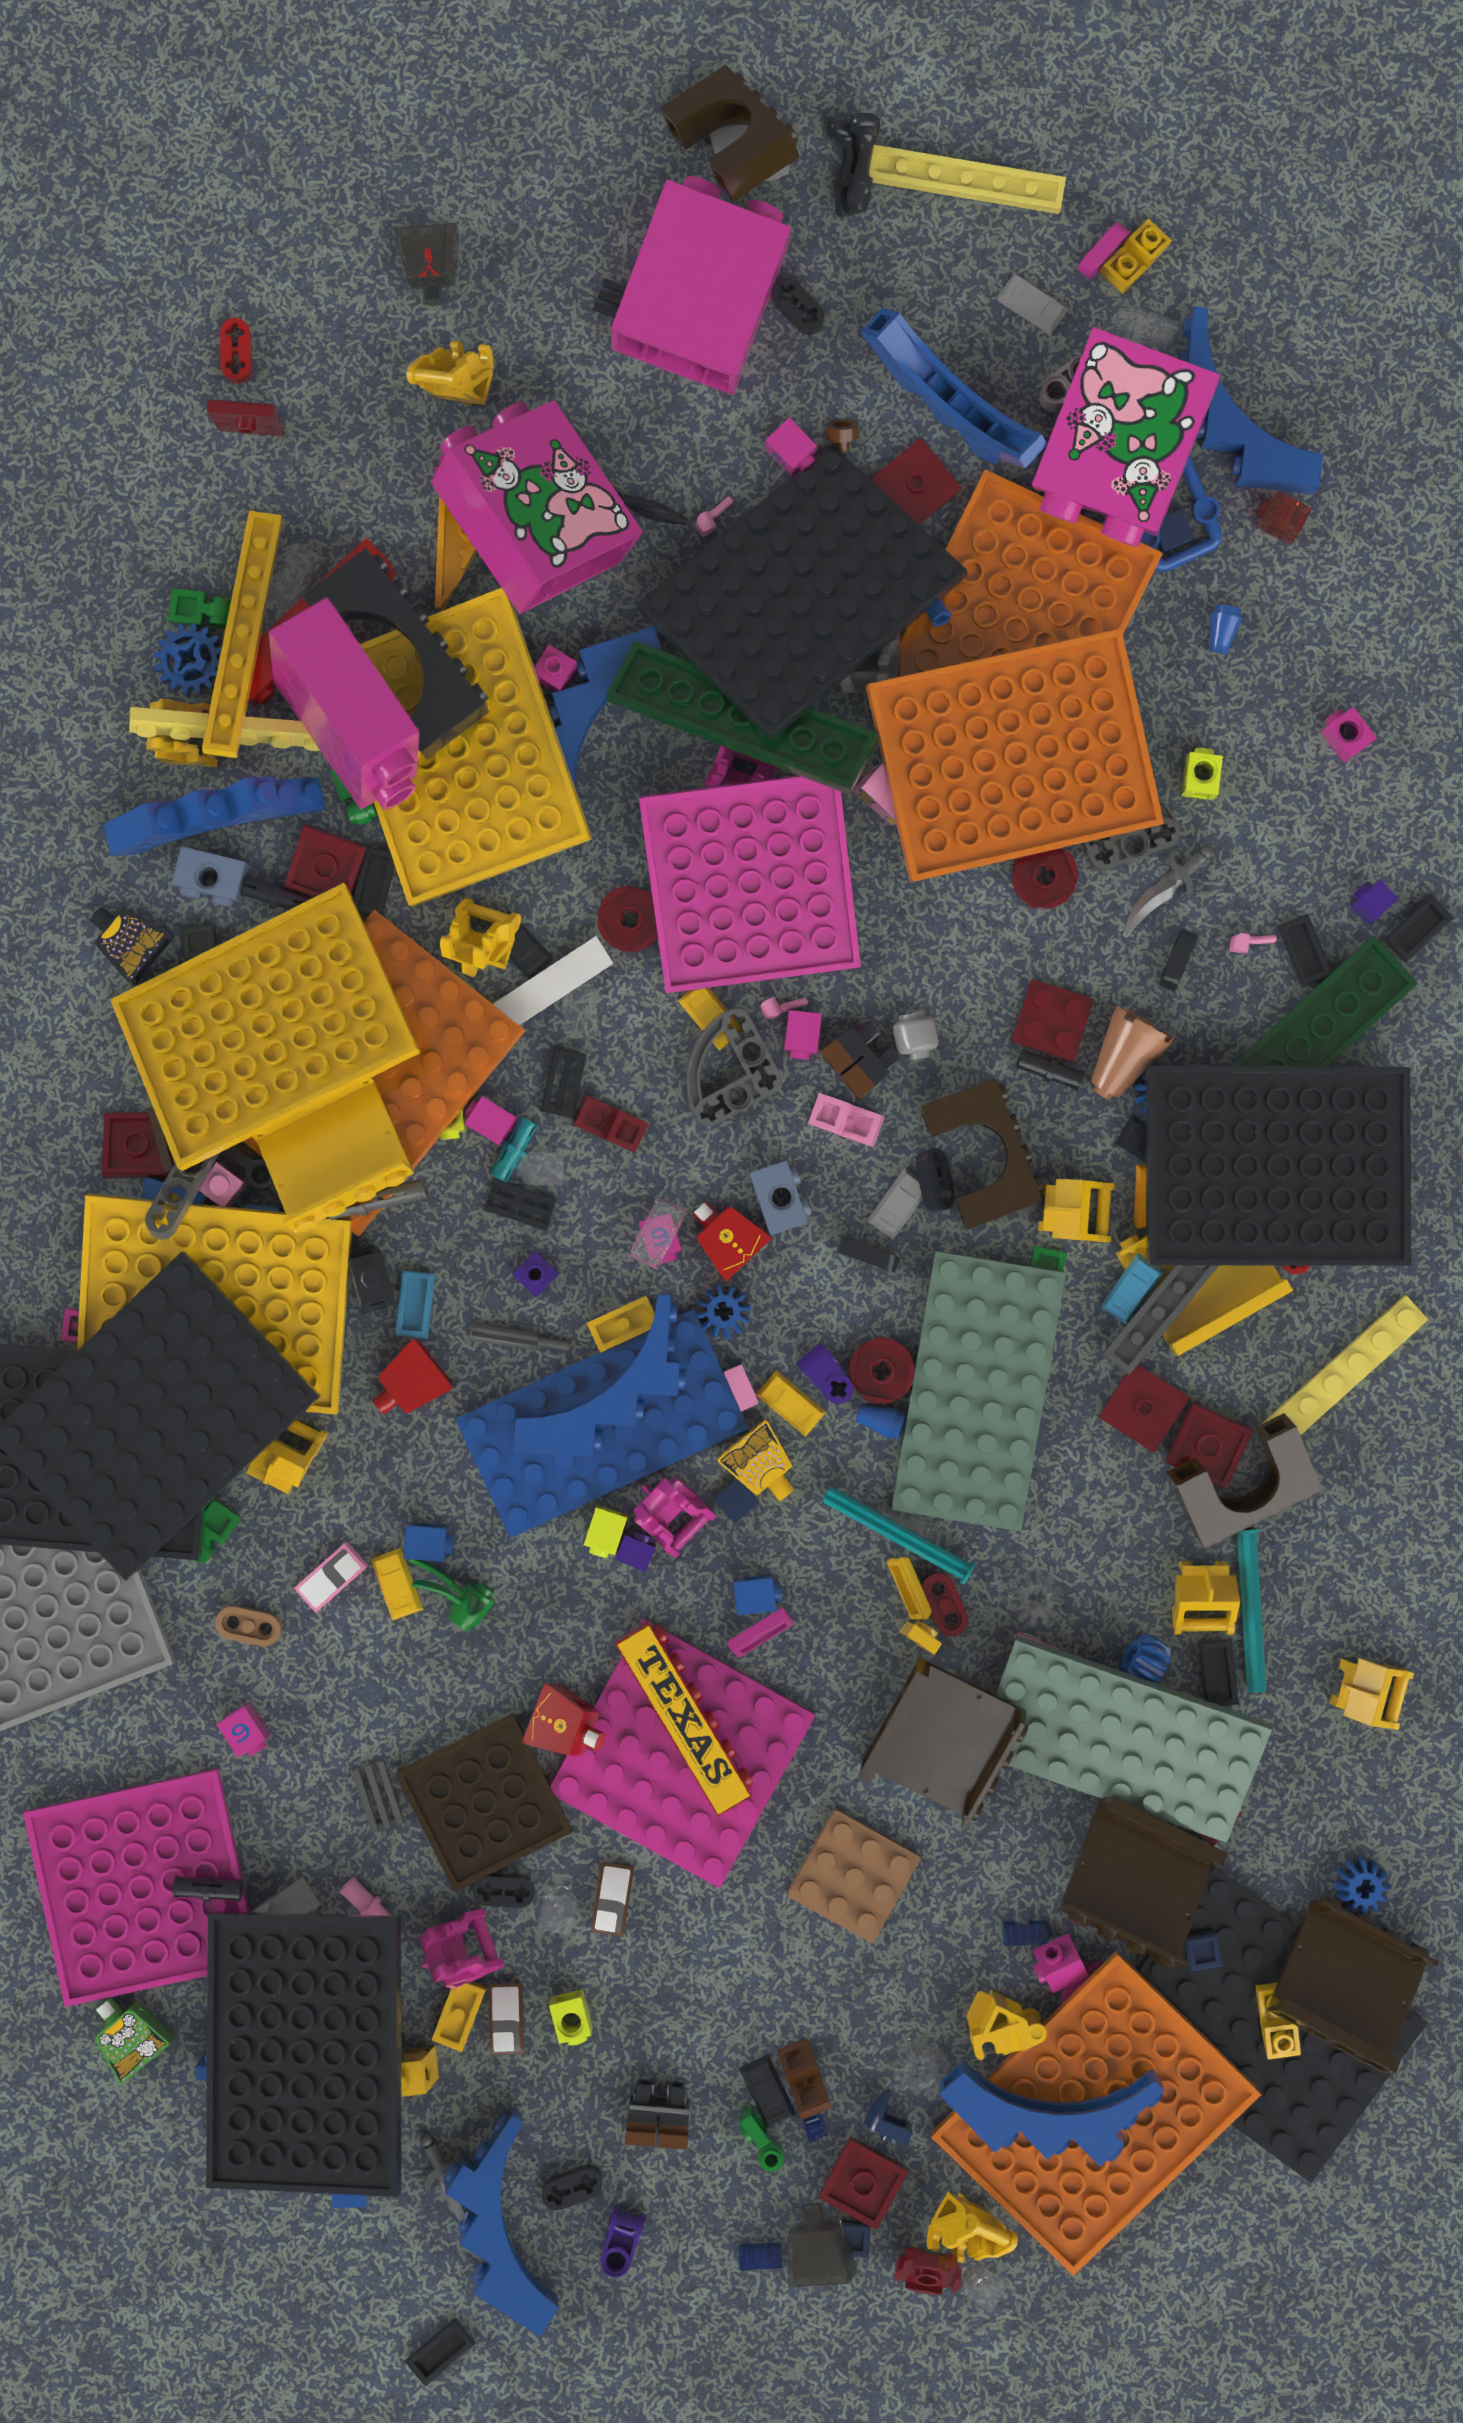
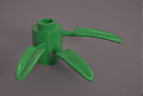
M407 1559V1562L417 1565L439 1577L459 1594L456 1597L451 1594L448 1588L427 1580H415L411 1585L412 1587L436 1592L454 1602L450 1607L452 1611L448 1617L461 1629L469 1632L472 1627H477L494 1605L495 1600L491 1597L494 1591L483 1582L478 1581L476 1584L469 1582L463 1590L455 1583L451 1576L432 1564L422 1560Z

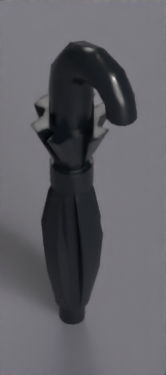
M615 489L626 507L640 516L657 522L687 525L688 518L681 516V514L653 500L632 498V496L623 495Z

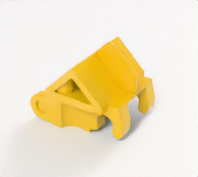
M451 341V350L438 347L429 354L419 356L407 369L406 376L410 384L419 385L420 388L437 398L459 401L467 406H472L473 403L485 405L493 376L492 349L490 345L480 344L478 346L479 359L478 353L468 351L465 354L462 342Z
M161 698L159 701L150 703V709L209 713L211 704H188ZM167 735L147 737L146 750L155 751V759L161 763L205 767L218 766V760L215 759V755L204 754L203 749L202 756L199 755L198 745L189 744V739L176 740Z
M465 898L455 908L456 917L449 928L450 933L447 936L443 935L440 939L442 957L461 962L462 973L471 977L476 976L478 968L484 969L487 965L505 970L515 940V933L521 923V915L515 912L511 914L503 913L474 904V900ZM470 916L493 924L485 934L473 931L470 928Z
M1056 1179V1185H1043L1044 1192L1041 1195H1045L1044 1220L1039 1221L1038 1231L1052 1232V1238L1111 1243L1112 1236H1108L1111 1190H1115V1183ZM1091 1189H1098L1095 1234H1088Z
M298 1420L286 1430L312 1442L313 1444L308 1452L303 1449L297 1450L279 1441L277 1438L250 1464L246 1472L248 1475L263 1481L264 1484H269L287 1495L291 1493L293 1486L299 1487L313 1458L317 1456L328 1434L323 1429L319 1432Z
M1179 1561L1181 1575H1176L1175 1605L1172 1606L1173 1634L1181 1635L1182 1631H1225L1226 1635H1234L1240 1597L1236 1575H1229L1227 1561H1215V1566H1193L1191 1561ZM1185 1611H1225V1618H1184Z
M1341 1658L1338 1668L1344 1672L1339 1694L1331 1693L1329 1703L1344 1709L1343 1716L1373 1727L1399 1730L1401 1724L1398 1722L1409 1679H1413L1414 1672L1358 1658L1357 1664ZM1396 1676L1391 1696L1389 1699L1388 1707L1386 1710V1714L1383 1718L1382 1713L1384 1710L1392 1677Z
M990 1990L989 1994L984 1991H978L966 2014L974 2053L979 2060L985 2057L982 2050L985 2042H992L996 2053H1003L1004 2056L1042 2043L1047 2036L1044 2025L1040 2023V2014L1036 2009L1026 2008L1022 2010L1020 2003L993 1990Z
M947 2192L931 2220L927 2234V2248L929 2250L938 2252L940 2249L939 2241L942 2237L941 2244L952 2249V2254L958 2257L959 2263H963L965 2260L964 2251L966 2247V2255L979 2261L988 2257H1001L1013 2251L1018 2243L1017 2234L1009 2229L1006 2230V2226L991 2211L969 2201L960 2193L955 2195L951 2192Z

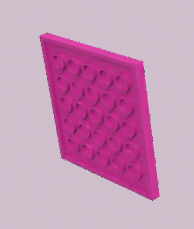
M793 775L639 796L666 993L861 967L841 791L802 776Z
M643 1618L640 1625L648 1620ZM664 1629L669 1639L665 1644L671 1655L677 1652L686 1667V1670L682 1672L688 1683L692 1681L696 1683L703 1696L699 1702L705 1712L711 1709L720 1724V1727L716 1729L722 1740L729 1739L737 1753V1756L733 1757L739 1769L745 1767L754 1782L750 1786L752 1797L717 1817L623 1657H621L593 1707L599 1714L594 1728L606 1733L604 1745L599 1751L586 1747L582 1756L567 1755L550 1787L558 1799L720 1888L816 1715L814 1712Z
M219 1768L29 1809L23 1812L65 2007L207 1976L208 1913L250 1912L244 1881L240 1902L219 1899L203 1902L202 1898H174L173 1883L176 1875L205 1878V1875H213L214 1879L243 1880Z

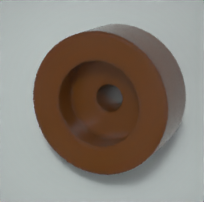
M835 419L826 423V439L836 442V448L840 452L849 451V442L859 438V426L855 420Z

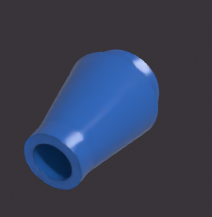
M1216 604L1214 612H1210L1209 652L1228 655L1229 648L1243 619L1240 617V608Z
M865 1404L860 1405L856 1417V1423L868 1427L889 1440L891 1437L895 1439L900 1438L906 1420V1414L901 1413L898 1408L868 1406Z

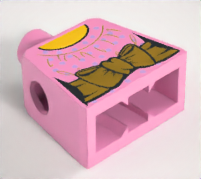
M882 762L870 769L852 793L893 826L897 823Z

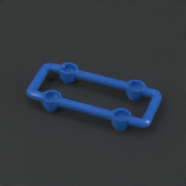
M1189 456L1183 471L1195 501L1192 505L1191 514L1197 523L1204 524L1209 538L1165 559L1161 558L1155 569L1158 572H1167L1215 550L1221 543L1222 533L1216 520L1220 513L1219 503L1213 497L1206 495L1191 456ZM1144 532L1140 542L1158 550L1160 532L1157 537Z

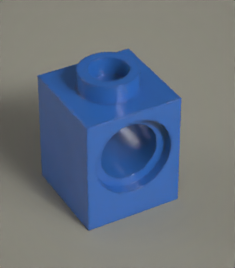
M410 1522L406 1525L403 1559L443 1562L446 1559V1555L453 1552L454 1534H448L449 1526Z
M772 1574L733 1579L737 1615L777 1611L776 1602L782 1601L780 1582H773Z

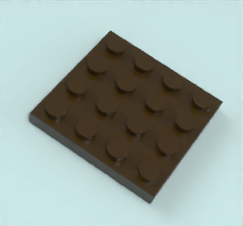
M514 1712L395 1773L454 1892L573 1832V1828L557 1797H555L532 1747L522 1743L525 1733Z

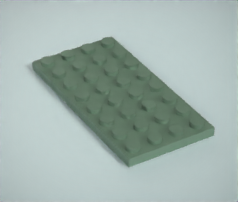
M935 1250L891 1510L1015 1531L1022 1530L1066 1272Z
M1016 1635L995 1695L1027 1710L1025 1724L1029 1726L1028 1731L1021 1743L1015 1742L1011 1749L1014 1751V1754L1008 1766L1101 1799L1114 1796L1158 1819L1226 1843L1272 1732L1271 1723Z

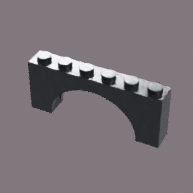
M364 548L302 597L309 607L328 598L344 622L371 620L386 624L402 633L415 646L421 659L424 680L420 702L410 719L419 730L418 750L427 760L488 714L490 711L484 702L489 698L478 683L471 686L464 676L469 672L459 658L456 657L451 660L445 652L449 646L439 632L436 631L431 634L425 626L429 620L420 607L416 605L412 608L405 599L410 595L400 581L397 579L392 583L385 574L390 569L381 556L377 553L372 557L369 551Z

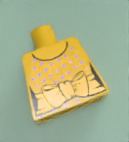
M766 1418L717 1457V1461L755 1495L760 1494L768 1487L780 1502L794 1491L793 1486L783 1475L793 1467Z
M436 2045L402 2048L401 2097L427 2093L439 2079Z

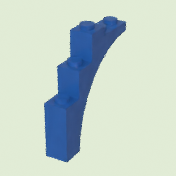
M1195 306L1190 318L1185 317L1183 322L1182 338H1187L1186 350L1181 349L1179 360L1217 373L1212 360L1208 339V308ZM1219 379V384L1197 438H1201L1200 448L1239 453V455H1234L1231 467V475H1236V486L1313 495L1320 485L1323 454L1296 448L1274 438L1255 425L1235 405Z
M882 308L861 330V334L900 387L920 395L936 419L941 424L957 429L979 458L994 464L1001 459L1026 468L1038 458L1039 453L1048 444L1040 433L1030 430L1010 419L966 386L931 352L900 313Z
M654 626L579 650L582 660L577 661L578 671L581 680L588 679L589 682L552 694L554 704L549 705L554 724L560 722L562 724L555 727L575 789L578 761L585 738L594 720L607 703L606 694L634 640L662 651Z
M273 776L246 777L224 789L195 790L175 801L144 803L105 823L104 829L111 856L137 855L166 843L218 828L269 818L318 813L326 810L319 777L275 780Z
M658 1294L654 1321L645 1344L631 1367L615 1384L594 1399L570 1410L544 1416H518L515 1419L513 1452L593 1457L595 1449L601 1450L602 1430H596L597 1424L635 1427L637 1419H643L644 1400L638 1399L639 1394L678 1396V1390L685 1389L686 1369H680L679 1361H667L668 1355H674L675 1335H669L670 1322L677 1321L678 1302H672V1295Z
M964 2060L939 2082V2095L995 2153L1002 2146L1005 2148L1010 2146L1017 2139L1018 2132L1020 2131L1047 2160L1053 2154L1059 2155L1065 2151L1072 2138L1099 2167L1107 2160L1109 2162L1115 2160L1122 2152L1124 2140L1121 2129H1129L1138 2119V2114L1146 2107L1151 2108L1155 2106L1162 2098V2092H1164L1162 2078L1151 2069L1132 2084L1105 2096L1073 2102L1036 2100L1004 2090L982 2077Z
M511 2106L506 2114L501 2112L494 2121L491 2128L494 2131L487 2142L483 2140L474 2152L473 2159L475 2161L473 2162L463 2155L458 2164L453 2162L449 2166L443 2180L445 2181V2194L472 2211V2213L467 2212L458 2225L457 2230L460 2231L459 2244L487 2261L486 2263L482 2261L472 2276L474 2295L541 2337L559 2309L558 2298L542 2285L520 2260L509 2239L501 2210L500 2197L503 2170L510 2147L523 2124L522 2113Z

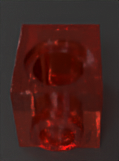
M1277 490L1271 500L1265 497L1259 507L1256 516L1261 519L1256 528L1292 545L1312 508Z

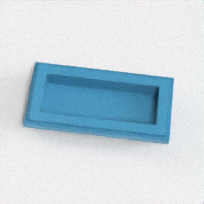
M1137 1253L1100 1307L1127 1325L1165 1271L1156 1265H1146V1258Z
M402 1270L395 1335L428 1339L435 1273Z

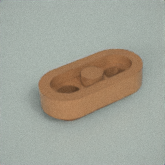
M239 1605L225 1607L218 1613L215 1621L216 1629L222 1637L262 1647L274 1644L280 1638L283 1630L281 1620L274 1613ZM230 1616H236L239 1619L238 1627L229 1625L228 1619ZM262 1623H269L271 1625L272 1631L270 1634L262 1633L260 1629Z

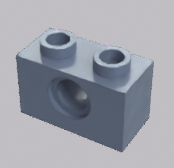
M181 846L172 885L181 889L180 895L199 900L200 894L212 897L211 902L214 904L231 907L232 902L239 904L242 902L241 890L242 886H246L244 880L249 874L250 865L244 861ZM209 871H216L218 874L217 882L212 886H205L203 882L205 874Z
M784 1161L749 1173L770 1236L808 1223L806 1217L812 1214L806 1196L799 1198L796 1185L801 1184L795 1165L789 1167L788 1162ZM777 1188H785L791 1194V1201L785 1207H779L772 1201V1193Z

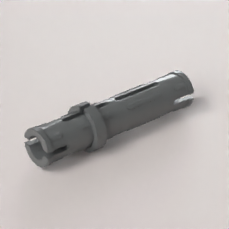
M420 1178L419 1180L401 1183L394 1187L388 1186L376 1192V1195L372 1198L373 1202L352 1207L348 1206L342 1214L330 1217V1219L335 1220L355 1214L366 1216L369 1214V1211L415 1200L428 1199L429 1190L426 1180ZM406 1191L407 1193L392 1198H382L383 1196Z

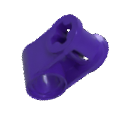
M821 1342L796 1362V1365L814 1386L816 1385L830 1402L843 1404L852 1397L853 1384ZM836 1380L838 1383L844 1381L847 1383L848 1386L845 1388L847 1395L842 1398L839 1395L831 1396L830 1392L833 1389L831 1386L832 1381Z
M613 2206L601 2257V2267L606 2275L619 2278L628 2272L636 2245H638L646 2218L645 2214L641 2213L637 2216L620 2211L619 2206ZM612 2252H620L624 2255L625 2259L622 2262L613 2263L607 2256Z

